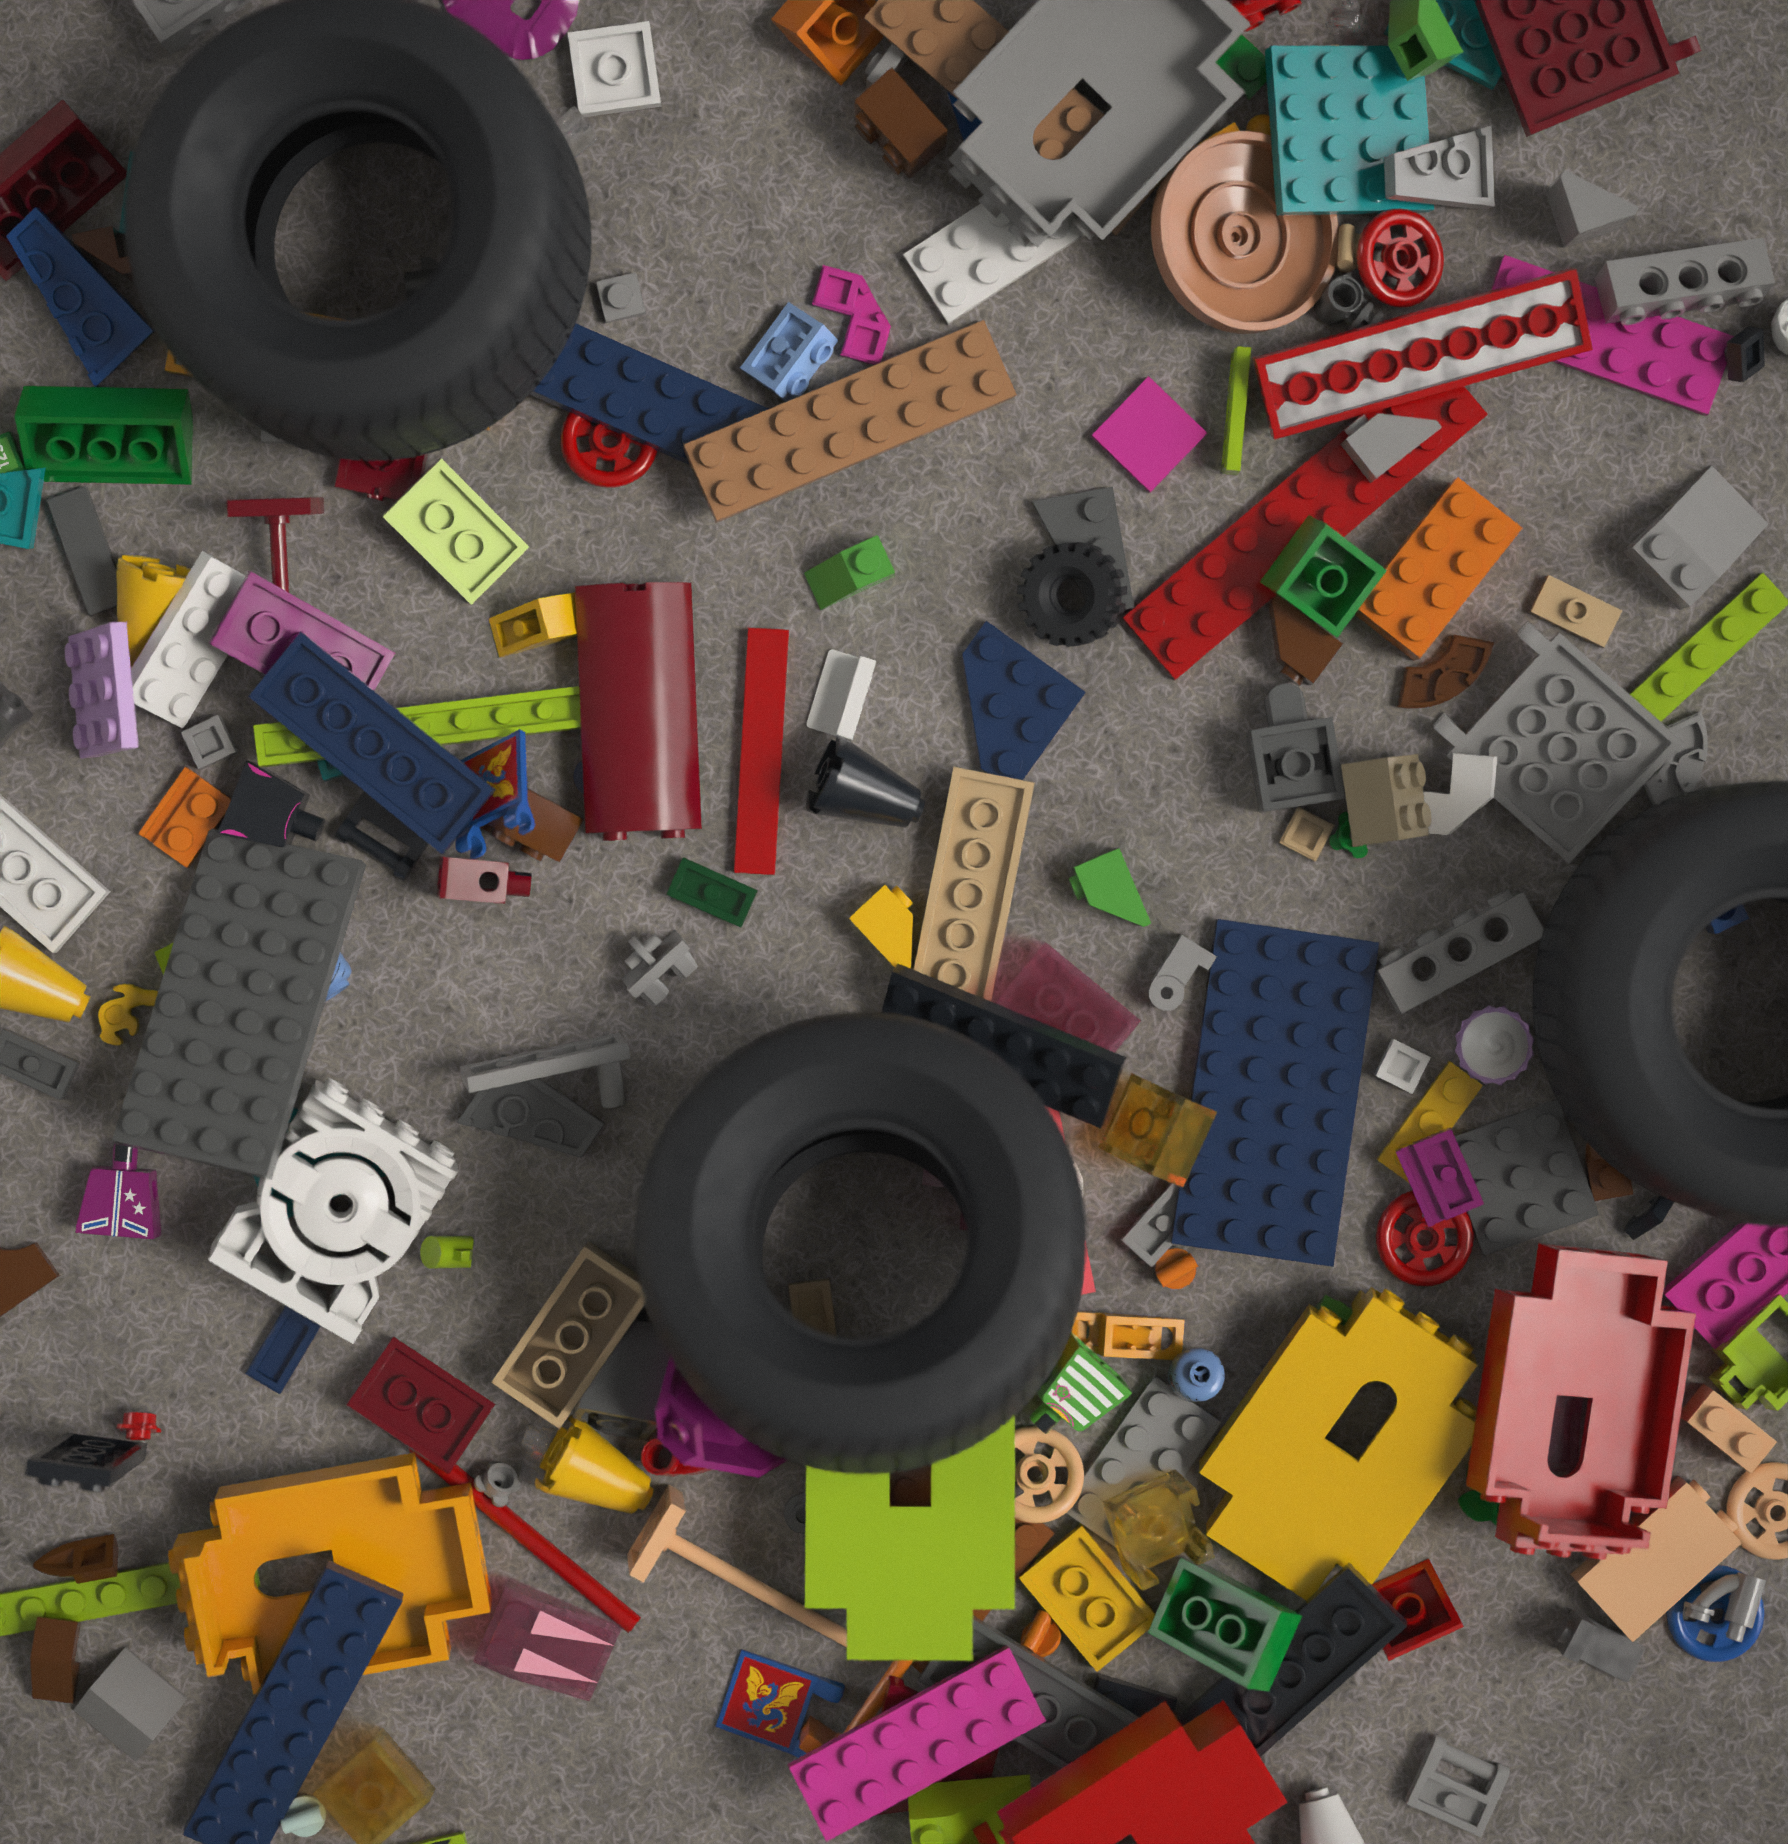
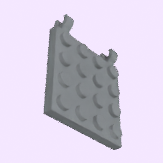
M1527 621L1517 634L1538 653L1534 659L1466 732L1445 713L1433 724V728L1453 745L1446 753V756L1452 761L1453 753L1497 756L1494 798L1570 864L1680 747L1683 741L1559 631L1549 640L1534 625Z

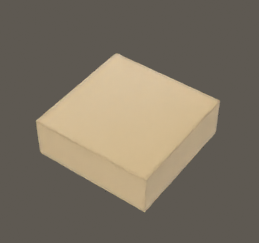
M1297 807L1279 843L1316 862L1335 825Z

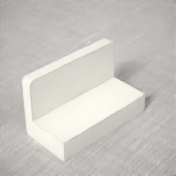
M829 650L807 720V727L834 736L840 735L853 741L876 661L862 656L859 658L836 650Z

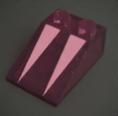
M510 1578L473 1662L511 1679L590 1701L622 1628L614 1622Z

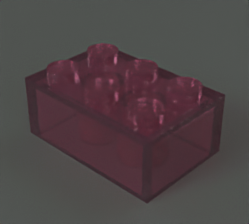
M1044 941L993 1002L1113 1052L1118 1050L1141 1022L1139 1018Z

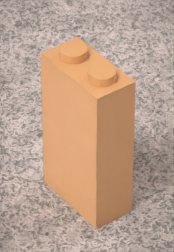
M1678 1476L1670 1484L1667 1509L1650 1507L1648 1514L1637 1513L1629 1521V1523L1651 1532L1649 1549L1631 1548L1630 1554H1607L1606 1560L1588 1558L1570 1574L1632 1642L1742 1544L1733 1533L1738 1526L1723 1510L1720 1509L1716 1514L1705 1503L1711 1497L1694 1479L1688 1484Z

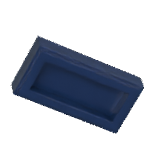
M285 1305L245 1374L281 1394L321 1328V1325Z

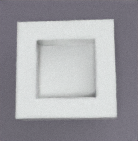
M1391 1039L1374 1075L1413 1094L1431 1057L1395 1039Z

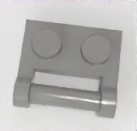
M1434 1734L1404 1800L1406 1804L1481 1838L1508 1780L1510 1768L1500 1763H1496L1494 1766L1448 1745L1447 1739ZM1442 1759L1488 1780L1485 1790L1482 1791L1436 1770L1440 1760Z

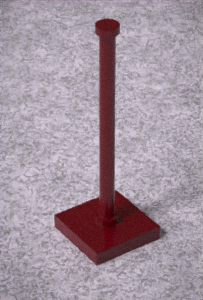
M324 497L227 500L228 517L264 516V524H269L272 584L289 593L286 523H290V515L324 514Z

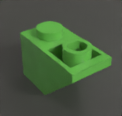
M1436 0L1390 1L1388 46L1407 81L1435 72L1463 52Z

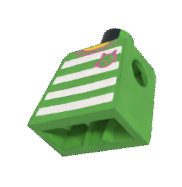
M1071 1332L1065 1348L1056 1362L1057 1364L1037 1391L1043 1403L1029 1418L1045 1434L1061 1419H1064L1076 1431H1083L1127 1399L1132 1392L1124 1379L1110 1365Z

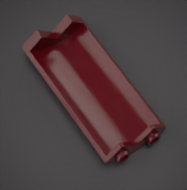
M645 582L644 584L609 583L575 586L585 833H602L603 841L627 840V832L660 831L661 839L685 838L686 829H702L692 585L689 582Z

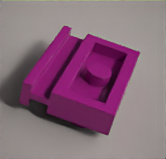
M1451 1127L1395 1150L1428 1227L1484 1205Z

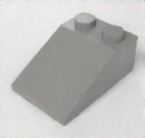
M1710 466L1623 552L1681 610L1690 607L1707 591L1765 529L1768 523L1713 466Z

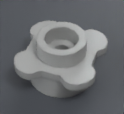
M490 1461L486 1466L487 1471L475 1478L474 1487L477 1491L484 1492L487 1497L491 1498L493 1505L504 1507L508 1503V1496L512 1492H517L520 1489L521 1483L518 1481L517 1474L511 1466L505 1463ZM494 1481H498L500 1483V1487L496 1486L494 1484Z

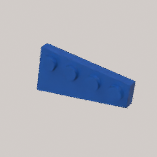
M35 207L6 235L33 283L37 284L47 301L46 305L53 317L58 320L67 335L68 342L76 356H79L89 373L87 375L95 387H98L156 331L39 207Z

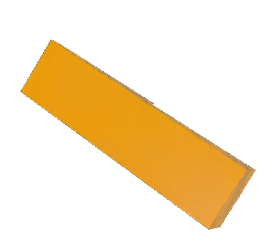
M1078 1311L1071 1332L1096 1354L1103 1357L1173 1360L1177 1354L1182 1352L1185 1320ZM1087 1325H1088L1090 1332H1089L1088 1338L1086 1339V1337H1087ZM1162 1327L1169 1328L1173 1334L1172 1343L1166 1349H1161Z

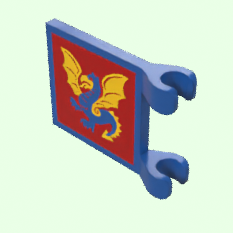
M519 729L460 760L495 788L496 791L456 839L455 847L459 853L470 850L471 859H477L484 855L486 843L479 827L503 815L504 825L509 829L519 826L518 832L520 835H524L534 829L535 820L528 805L526 737L524 731Z
M742 1649L715 1727L800 1758L807 1753L799 1748L800 1738L798 1736L813 1693L827 1701L838 1703L843 1696L845 1685Z

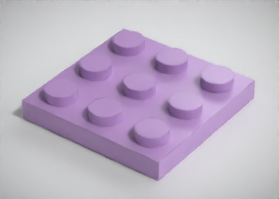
M111 622L68 636L69 643L65 646V660L67 666L71 667L73 684L69 687V701L71 707L75 708L77 725L73 728V742L76 749H79L80 759L100 757L138 748L126 622Z

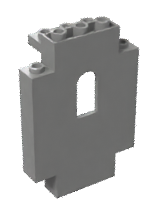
M1039 0L953 91L959 98L953 105L970 122L978 117L982 123L949 157L948 160L954 165L949 172L965 188L973 183L984 194L978 201L995 218L1002 212L1013 223L1008 231L1025 247L1032 242L1038 248L1048 236H1051L1062 225L1061 223L1072 211L1078 216L1072 223L1089 240L1095 234L1103 240L1244 93L1215 61L1251 24L1227 0ZM1083 78L1112 108L1066 156L1057 160L1046 159L1034 147L1033 133L1035 128Z

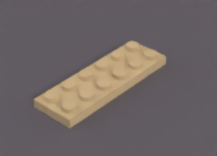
M953 767L914 970L992 1002L1035 782Z

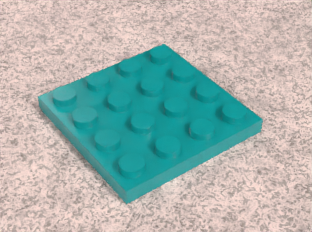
M1270 46L1265 49L1276 215L1380 214L1383 211L1396 208L1408 209L1417 213L1434 210V204L1386 199L1384 157L1429 144L1425 76L1407 81L1389 46Z

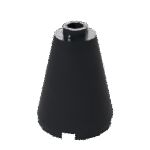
M836 735V741L831 739L824 750L814 774L818 775L816 781L817 792L809 790L806 800V809L813 814L904 828L911 821L916 823L919 820L925 805V800L920 799V789L840 735Z

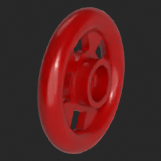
M1401 208L1383 211L1371 219L1361 233L1357 246L1358 271L1365 287L1380 302L1398 308L1415 306L1426 300L1434 292L1442 277L1444 253L1441 240L1431 223L1417 212ZM1402 225L1404 237L1392 239L1390 227ZM1419 238L1422 239L1427 251V255L1421 257L1419 247L1414 243ZM1375 243L1383 245L1381 262L1373 260ZM1396 253L1401 257L1400 265L1397 262ZM1418 270L1423 279L1414 288L1408 277ZM1385 272L1390 277L1397 279L1394 289L1388 287L1382 281Z
M571 412L567 415L561 429L560 445L567 465L579 478L595 486L615 488L628 485L638 480L648 471L657 455V450L629 439L623 433L620 435L611 431L602 424H596L593 427L589 420ZM589 436L591 451L579 453L577 437ZM606 436H613L617 439V444L613 447H606L602 444V440ZM630 443L641 447V451L635 461L624 457ZM597 459L615 461L614 471L596 469Z
M1412 1190L1398 1196L1383 1211L1376 1229L1377 1251L1387 1270L1399 1280L1415 1286H1435L1456 1276L1466 1265L1473 1248V1227L1467 1212L1428 1227L1425 1217H1422L1423 1213ZM1405 1213L1413 1221L1407 1225L1405 1232L1401 1233L1394 1228V1225L1398 1218ZM1445 1228H1456L1457 1245H1444ZM1422 1230H1428L1431 1233V1240L1426 1245H1421L1417 1241V1235ZM1405 1243L1409 1252L1414 1255L1406 1263H1403L1395 1252V1249ZM1440 1253L1443 1265L1427 1270L1423 1261L1424 1258H1430Z

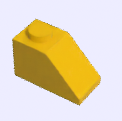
M575 592L539 598L488 618L499 658L577 636Z
M884 885L849 919L894 967L897 964H901L911 968L913 914L907 908L913 902L897 885L892 890Z

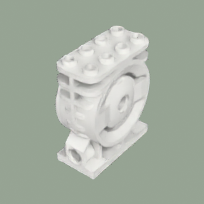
M327 1078L325 1082L315 1081L307 1098L298 1108V1112L292 1122L288 1124L272 1180L260 1177L257 1201L236 1207L222 1231L220 1230L213 1241L208 1260L353 1344L362 1331V1324L379 1299V1287L376 1276L388 1270L404 1255L412 1241L416 1238L425 1220L428 1221L432 1209L437 1201L441 1200L445 1194V1188L450 1180L454 1179L457 1175L458 1166L453 1158L455 1153L451 1149L437 1141H433L431 1145L427 1144L418 1137L419 1131L402 1120H398L396 1124L390 1122L382 1116L384 1110L366 1099H362L361 1103H358L347 1095L349 1090L345 1086L331 1078ZM299 1150L315 1159L328 1153L350 1152L370 1159L389 1178L395 1194L396 1207L407 1214L406 1219L388 1210V1195L385 1184L376 1170L367 1163L352 1157L336 1156L312 1165L295 1155V1153ZM271 1188L294 1200L293 1209L296 1223L305 1237L316 1245L327 1250L340 1252L354 1250L368 1243L378 1250L373 1253L364 1251L348 1257H332L312 1250L294 1233L287 1217L286 1203L271 1196ZM337 1194H345L352 1199L353 1204L349 1210L337 1212L330 1207V1199ZM261 1214L260 1223L249 1218L251 1216ZM266 1238L276 1255L287 1266L283 1267L257 1252ZM301 1276L316 1282L337 1286L332 1294L327 1295L326 1291L303 1279ZM369 1280L370 1288L361 1282Z

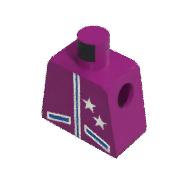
M114 1143L112 1166L99 1165L91 1169L75 1233L155 1239L161 1236L162 1229L156 1170L137 1168L138 1148Z

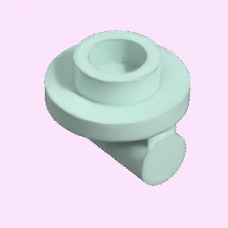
M301 1795L296 1797L284 1819H281L283 1832L285 1834L292 1832L300 1837H309L316 1834L325 1823V1807L314 1796Z

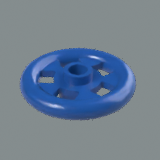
M1717 1565L1666 1612L1667 1623L1672 1637L1680 1648L1689 1655L1708 1662L1728 1661L1745 1653L1758 1639L1764 1623L1762 1597L1753 1629L1746 1627L1742 1642L1726 1638L1730 1621L1724 1620L1730 1600L1728 1597L1731 1593L1720 1597L1708 1608L1710 1610L1721 1608L1723 1616L1720 1620L1712 1621L1709 1619L1708 1623L1697 1619L1694 1621L1683 1620L1684 1602H1694L1702 1593L1700 1585L1716 1581L1726 1575L1737 1574L1740 1571L1728 1566ZM1701 1629L1716 1635L1712 1645H1706L1696 1640Z

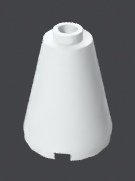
M1328 1787L1304 1793L1306 1801L1299 1803L1301 1844H1365L1338 1793L1330 1794Z

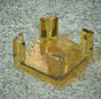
M1176 1469L1103 1501L1122 1570L1142 1591L1159 1583L1158 1577L1149 1568L1181 1553H1185L1196 1565H1201L1215 1558L1212 1544L1197 1528L1190 1503L1194 1506L1200 1505L1196 1488Z

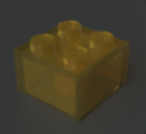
M1131 1073L1098 1148L1155 1177L1184 1187L1217 1112L1164 1086Z
M382 1727L323 1778L313 1794L357 1844H381L430 1801L436 1788Z

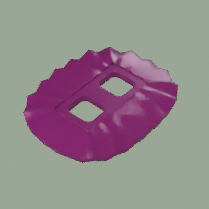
M442 0L448 13L470 24L487 36L509 57L521 60L535 59L553 50L566 35L577 16L579 0H541V4L533 16L528 20H524L511 10V5L515 0Z

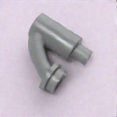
M1740 1572L1726 1575L1706 1588L1693 1603L1684 1602L1683 1606L1686 1607L1684 1615L1708 1623L1710 1615L1714 1616L1715 1611L1708 1609L1710 1605L1725 1594L1731 1593L1724 1620L1730 1621L1726 1638L1742 1642L1746 1627L1753 1629L1766 1581Z

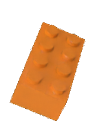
M1459 477L1455 478L1449 483L1383 567L1387 570L1355 615L1413 661L1420 659L1522 530V527Z

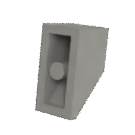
M1379 413L1371 420H1368L1363 415L1344 430L1349 437L1340 445L1371 483L1438 431L1441 425L1437 420Z

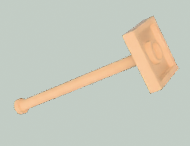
M668 1484L627 1554L630 1576L644 1583L661 1552L669 1549L847 1648L846 1628L810 1608H805L803 1604L676 1534V1527L686 1512L684 1498L681 1491Z

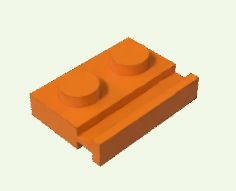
M185 767L138 834L151 841L156 847L180 864L189 868L203 849L208 831L217 829L224 819L232 798L193 772L190 768Z

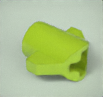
M428 1236L421 1244L420 1257L422 1263L428 1269L470 1268L474 1243L473 1237Z

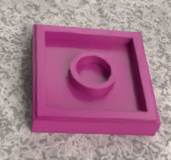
M1148 376L1091 437L1139 484L1151 493L1207 435V432Z

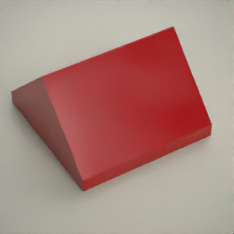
M1429 1559L1372 1584L1407 1620V1627L1381 1649L1388 1661L1463 1628V1624Z

